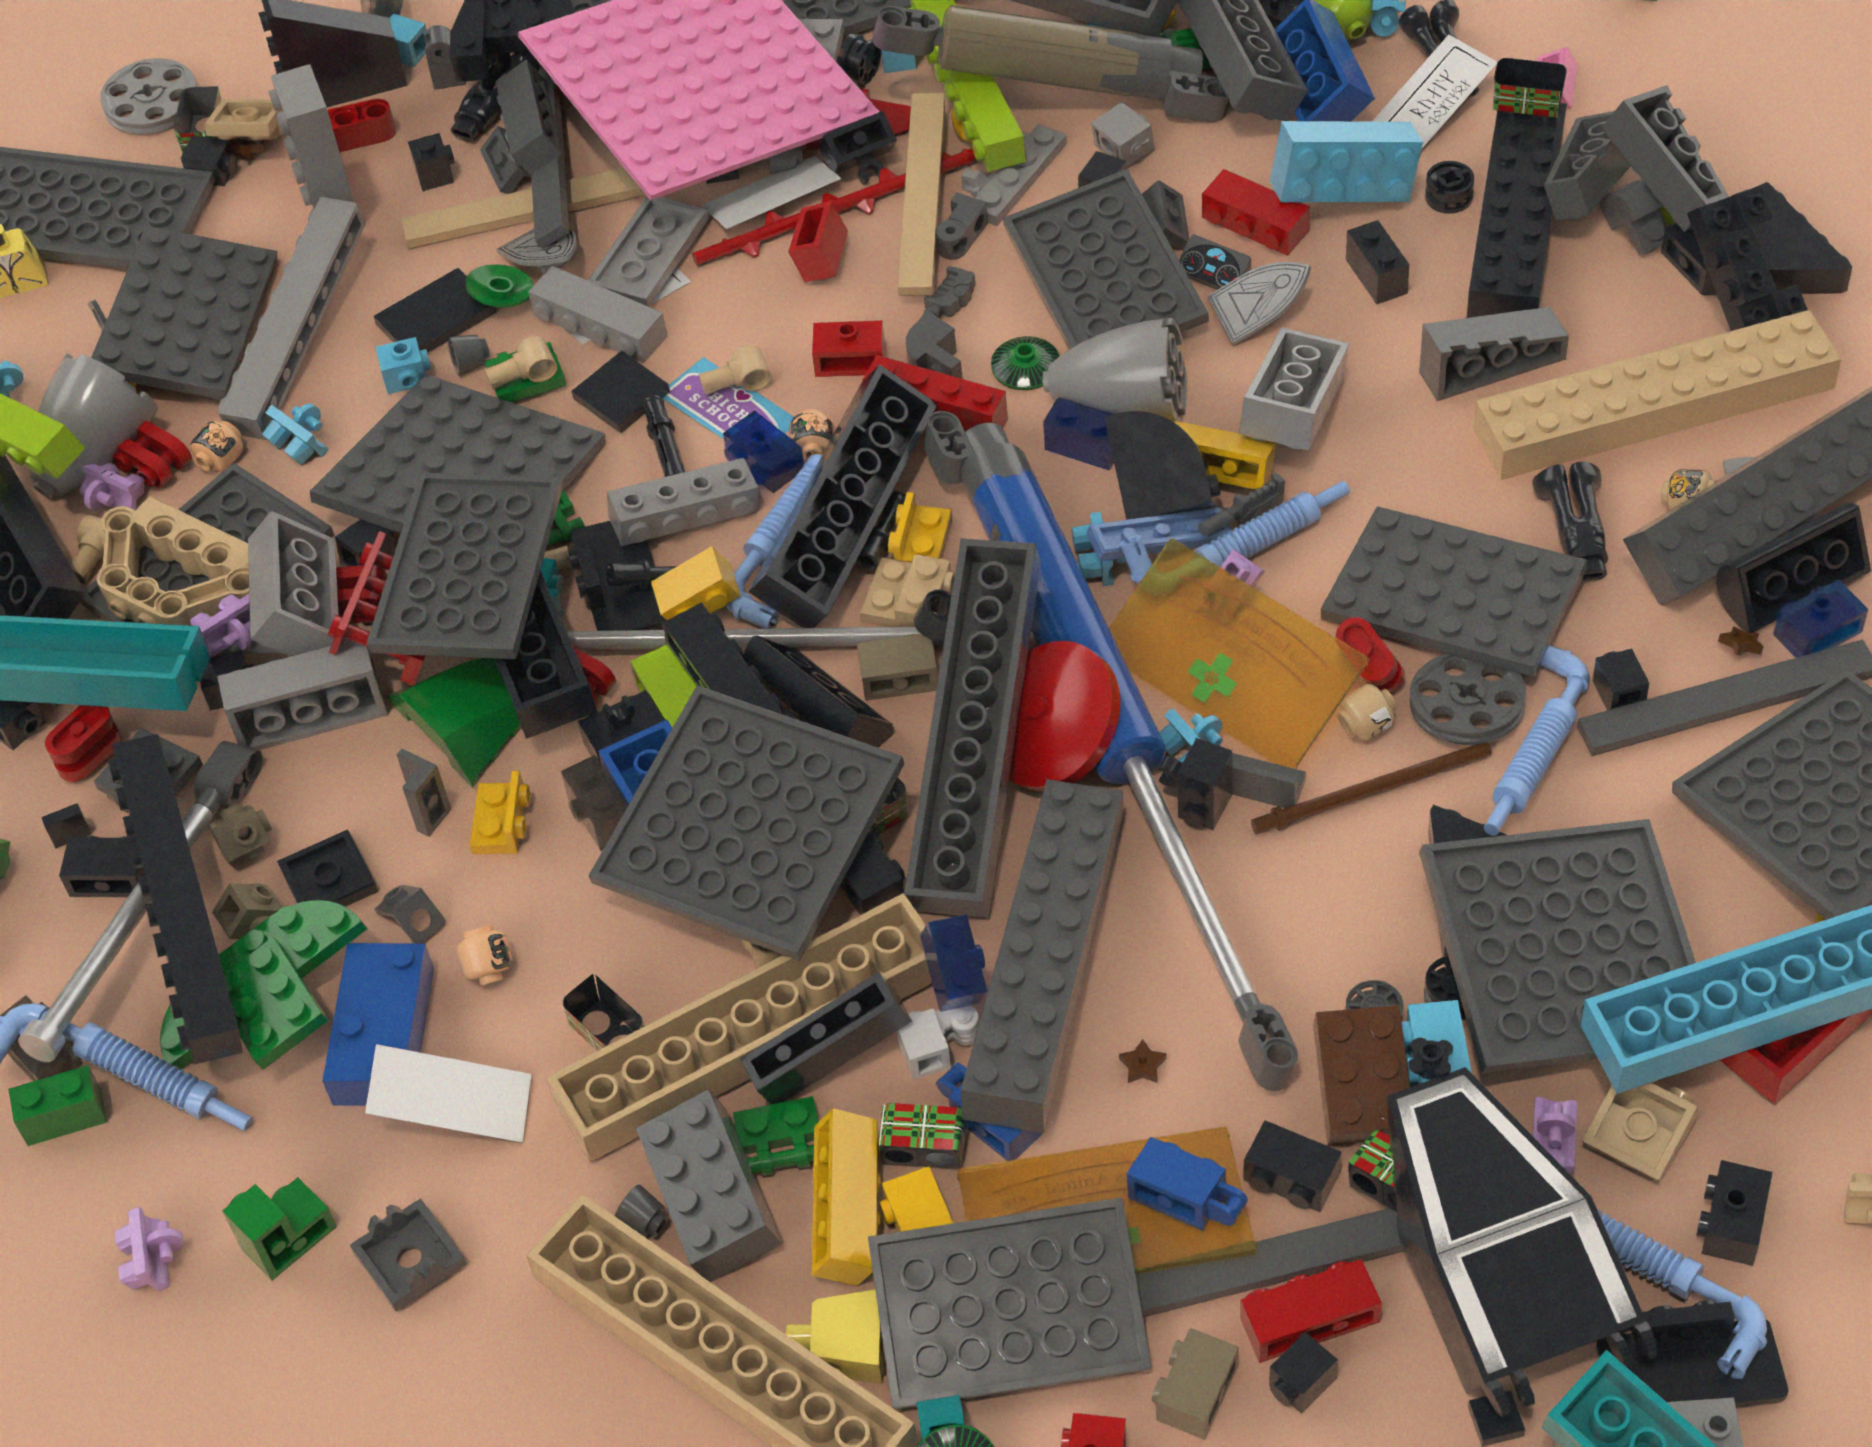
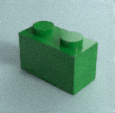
M88 1065L8 1089L13 1121L27 1146L107 1123L101 1088Z

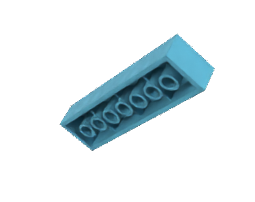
M1872 905L1585 999L1581 1028L1616 1093L1618 1094L1872 1009Z

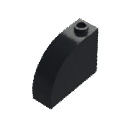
M1128 411L1104 417L1126 520L1217 507L1215 497L1221 495L1216 474L1210 475L1208 464L1199 446L1179 425L1158 414L1143 411Z

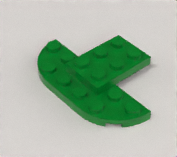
M314 900L282 907L278 912L265 919L219 954L240 1038L255 1063L262 1070L329 1021L302 978L368 929L354 912L341 904L331 901ZM169 1005L160 1033L161 1054L166 1063L169 1062L181 1070L192 1062L193 1059L190 1049L184 1051L181 1049L177 1027L184 1025L182 1018H173L171 1005Z

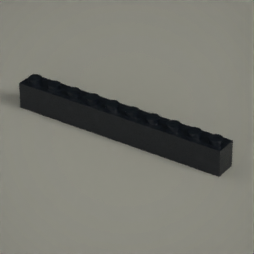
M702 602L663 622L666 645L696 686L698 685L784 715L782 713L783 707L775 693L771 692L768 694L762 686L763 680L754 665L749 667L743 660L744 654L735 639L729 640L727 638L719 616L715 612L710 614ZM875 831L868 832L840 884V888L860 915L903 894V881L906 879L900 864L895 859L890 861L883 852L885 851L884 845Z
M154 734L114 743L112 746L115 759L108 761L113 783L121 782L122 787L115 789L120 811L128 810L129 816L122 817L127 839H136L137 844L130 846L135 868L143 867L144 870L143 874L137 875L143 898L151 897L152 903L145 904L150 928L155 926L159 928L160 933L153 934L158 958L166 956L167 963L161 965L165 987H174L176 993L169 995L173 1018H182L184 1025L177 1027L182 1051L190 1049L194 1065L243 1053L239 1028L159 735Z

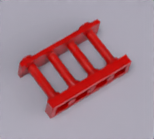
M379 531L374 544L366 542L359 563L364 564V568L343 617L335 615L327 636L334 638L329 650L331 654H337L343 638L368 647L367 641L370 632L349 623L354 613L374 621L378 606L360 600L364 589L382 596L386 581L370 574L374 565L390 570L393 556L380 551L386 533ZM386 654L399 659V664L405 666L400 680L414 685L426 655Z

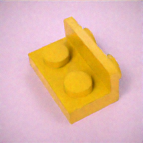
M907 492L904 504H898L897 530L890 533L888 541V552L893 554L894 560L912 563L915 554L942 559L952 521L951 509L916 505L915 493Z
M520 771L511 772L510 783H478L469 845L472 854H518L519 840L524 839L526 836V818L523 816V809L530 805L529 784L523 783Z

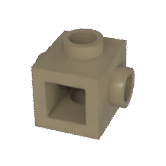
M241 802L220 812L222 818L207 825L227 862L242 856L244 861L264 852L263 845L271 842L266 832L272 830L263 810L261 809L256 812L254 807L251 805L243 807ZM243 826H247L246 834L238 837V830Z
M229 883L214 907L212 914L229 939H240L265 919L278 912L282 907L275 898L273 891L267 885L260 883Z

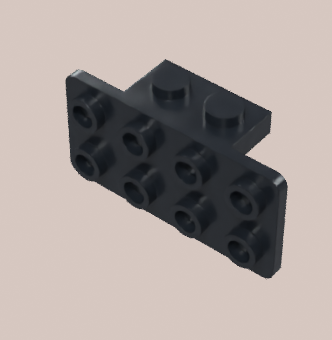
M611 521L573 530V533L570 535L574 549L568 550L573 571L580 570L581 576L575 577L580 598L588 597L597 631L652 630L663 627V622L667 620L660 615L651 581L646 589H641L639 585L609 586L607 582V568L610 563H638L640 560L645 559L648 561L649 567H655L647 540L621 546Z
M1705 1300L1695 1303L1693 1306L1679 1308L1662 1305L1643 1312L1647 1323L1652 1329L1657 1347V1356L1650 1360H1646L1643 1357L1632 1333L1620 1334L1626 1342L1633 1361L1632 1367L1628 1369L1666 1402L1734 1397L1735 1406L1738 1407L1781 1402L1788 1396L1787 1381L1771 1324L1768 1320H1766L1767 1332L1765 1335L1767 1344L1763 1350H1758L1742 1379L1731 1377L1735 1367L1732 1366L1727 1375L1718 1367V1360L1724 1355L1736 1335L1733 1333V1330L1738 1321H1734L1735 1316L1731 1301L1716 1303L1712 1300ZM1606 1338L1597 1341L1598 1359L1606 1350L1614 1356Z

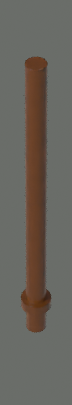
M1489 743L1475 744L1284 809L1280 806L1271 809V813L1251 819V825L1255 834L1273 828L1282 830L1287 828L1288 823L1491 756L1492 750Z

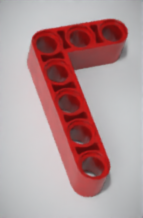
M371 99L327 110L339 152L386 142L396 134L390 105L384 99Z

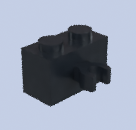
M881 111L823 135L818 148L826 165L836 174L858 165V179L865 185L869 181L866 174L867 169L875 170L879 178L880 169L884 168L881 162L874 158L891 152L897 139L884 111Z
M646 690L634 696H622L621 702L610 707L607 703L603 705L601 711H597V713L578 721L583 743L602 775L604 772L599 750L665 721Z
M1196 738L1183 763L1170 756L1164 757L1159 766V770L1163 772L1159 782L1168 787H1177L1178 818L1185 820L1192 826H1202L1214 830L1232 797V750Z

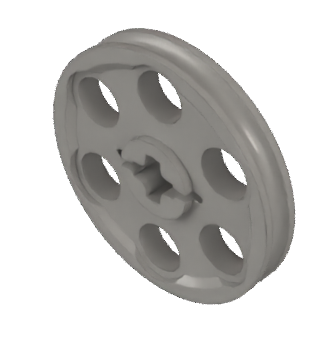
M145 59L129 64L114 73L103 86L100 100L108 122L116 129L137 135L154 134L174 127L179 102H174L173 99L179 97L184 89L197 87L192 72L185 65L170 59ZM141 74H151L147 78L137 79V77ZM172 76H180L176 81H166ZM127 91L122 96H113L116 92ZM125 111L133 112L129 116L119 117V115ZM154 114H163L158 119H149Z

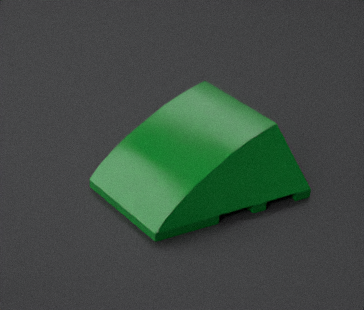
M480 658L462 663L437 673L415 685L386 695L387 700L407 721L412 719L448 756L452 768L472 788L480 780L478 775L489 761L494 762L498 758V750L509 737H515L521 729L494 658Z

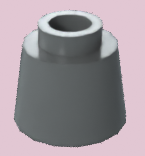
M801 146L768 157L770 174L796 168V162H802Z
M478 335L448 337L449 354L457 374L483 365L484 359L490 357L485 338L479 339Z
M640 1184L629 1191L615 1213L616 1218L645 1238L649 1235L657 1237L666 1226L669 1218L664 1214L665 1206Z

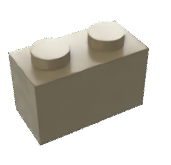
M909 634L903 637L882 640L873 639L868 642L857 643L865 701L937 691V667L933 642L930 638L923 634Z
M1190 1328L1184 1342L1177 1340L1169 1358V1365L1172 1368L1167 1379L1160 1377L1153 1391L1152 1402L1156 1403V1420L1205 1440L1238 1368L1239 1347Z

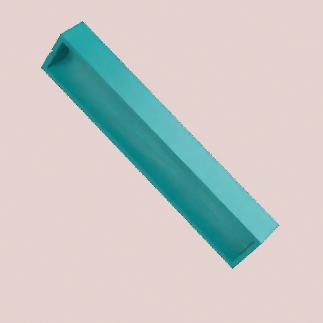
M0 615V700L187 711L197 690L196 682L201 681L210 661V655L200 626Z

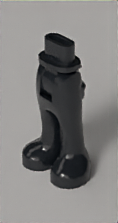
M1442 0L1433 6L1428 17V13L1423 6L1414 5L1407 8L1401 14L1399 25L1402 31L1419 45L1428 58L1439 46L1433 34L1440 44L1448 35L1458 39L1454 33V26L1459 19V8L1453 0ZM1478 86L1468 97L1475 96L1479 92Z
M516 52L512 56L510 53L490 55L489 80H478L466 93L458 112L454 115L455 123L451 128V132L455 136L472 141L477 133H483L486 130V126L495 122L501 111V106L496 98L499 95L497 87L494 89L496 81L525 60L538 71L539 63L529 52Z
M1576 462L1570 466L1567 479L1565 467L1557 464L1542 470L1533 478L1532 486L1534 493L1542 500H1551L1556 516L1559 539L1565 554L1587 560V570L1581 581L1604 578L1607 575L1605 564L1608 561V554L1606 552L1605 532L1595 496V491L1598 490L1602 482L1600 469L1592 463ZM1568 480L1579 504L1580 518H1577L1573 512Z

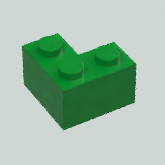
M299 1177L290 1184L279 1188L271 1199L254 1184L246 1192L236 1195L229 1205L222 1210L242 1251L271 1281L337 1228L329 1208Z

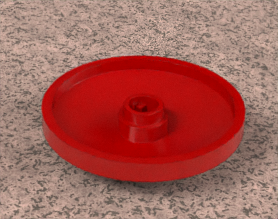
M1070 641L1049 642L1028 652L1009 776L1010 781L1023 788L1043 792L1047 779L1075 783L1092 770L1103 757L1118 725L1120 691L1113 670L1099 654L1081 644Z

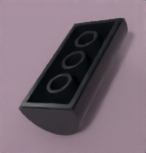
M1845 503L1720 567L1716 576L1717 590L1721 602L1731 619L1742 630L1753 633L1871 572L1860 506L1854 503Z
M752 636L744 651L743 660L749 667L754 665L762 677V686L768 693H775L784 706L806 723L878 748L889 737L895 728L891 722L796 648L761 636Z

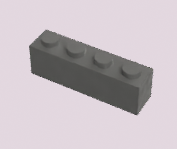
M525 60L496 81L499 94L496 98L502 109L500 117L506 128L504 136L510 147L508 155L516 167H523L531 175L556 157L563 155L547 82Z

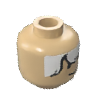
M1365 684L1342 698L1337 717L1348 736L1367 741L1393 725V710L1397 706L1387 689L1380 691L1372 684Z

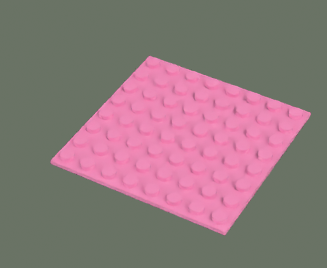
M612 0L518 32L520 40L650 200L821 139L827 133L879 112L782 0Z

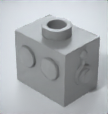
M1123 102L1091 122L1095 146L1105 154L1126 160V168L1155 149L1152 128L1147 119L1141 113H1135Z

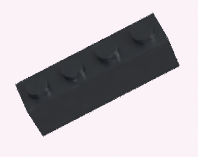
M877 972L741 1058V1061L757 1092L770 1104L781 1103L912 1022V1019L896 990L880 972Z

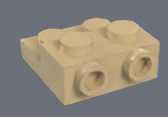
M223 99L204 124L206 136H218L222 140H238L247 136L252 140L278 138L282 133L276 116L277 112H281V109L275 111L271 100Z
M916 554L912 563L881 557L860 612L861 622L885 627H915L914 615L930 591L941 589L952 594L955 572L951 571L950 561Z
M1656 1081L1618 1094L1611 1085L1582 1142L1584 1145L1660 1183L1677 1149L1682 1147L1699 1114L1698 1106L1693 1104L1695 1098L1676 1087H1672L1669 1092L1655 1085Z

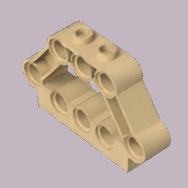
M150 496L137 510L125 506L115 507L106 512L102 517L101 526L105 533L103 567L99 570L96 580L108 608L118 618H128L136 623L191 626V618L201 612L208 614L210 617L219 613L218 605L228 595L232 594L241 599L249 594L248 543ZM143 546L153 549L156 558L165 562L175 560L181 564L183 571L187 574H204L208 576L209 580L178 591L165 592L159 588L157 581L153 578H138L140 549Z

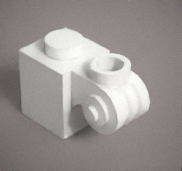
M952 999L945 1002L938 1011H934V1008L923 1012L913 1011L908 1013L912 1022L897 1031L898 1043L913 1081L951 1069L947 1042L953 1039L959 1045L967 1046L973 1044L979 1025L978 1013L975 1008L964 1004L962 1000Z

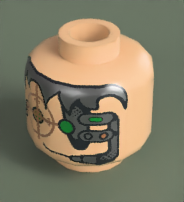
M816 409L804 410L794 416L789 425V447L792 454L806 462L813 454L822 455L835 432L832 419Z
M227 421L208 422L190 443L191 452L194 455V463L206 472L210 470L223 472L243 452L240 431Z
M493 925L462 933L464 939L458 942L456 950L464 976L471 980L479 978L480 985L504 979L502 971L509 969L513 963L505 933L501 930H494Z

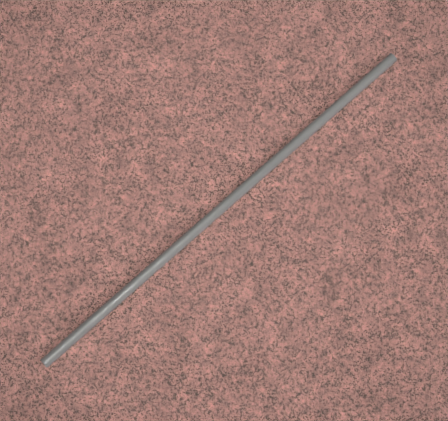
M916 627L725 629L724 632L729 640L735 639L740 647H747L752 636L756 635L793 647L857 646V643L868 642L873 639L882 640L903 637L909 634H921ZM664 630L566 631L572 646L578 650L657 649L666 645ZM252 640V645L245 650L233 644L218 654H228L242 651L243 654H275L281 652L262 646ZM932 640L933 645H940Z

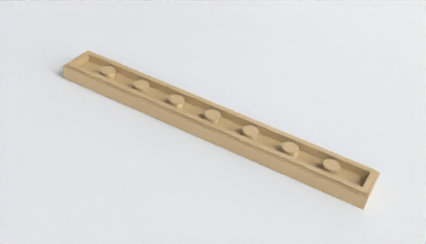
M912 93L897 287L899 296L933 295L936 228L938 222L946 102L945 93Z
M625 168L566 181L568 213L646 195ZM532 189L403 217L401 222L407 247L410 249L534 221Z

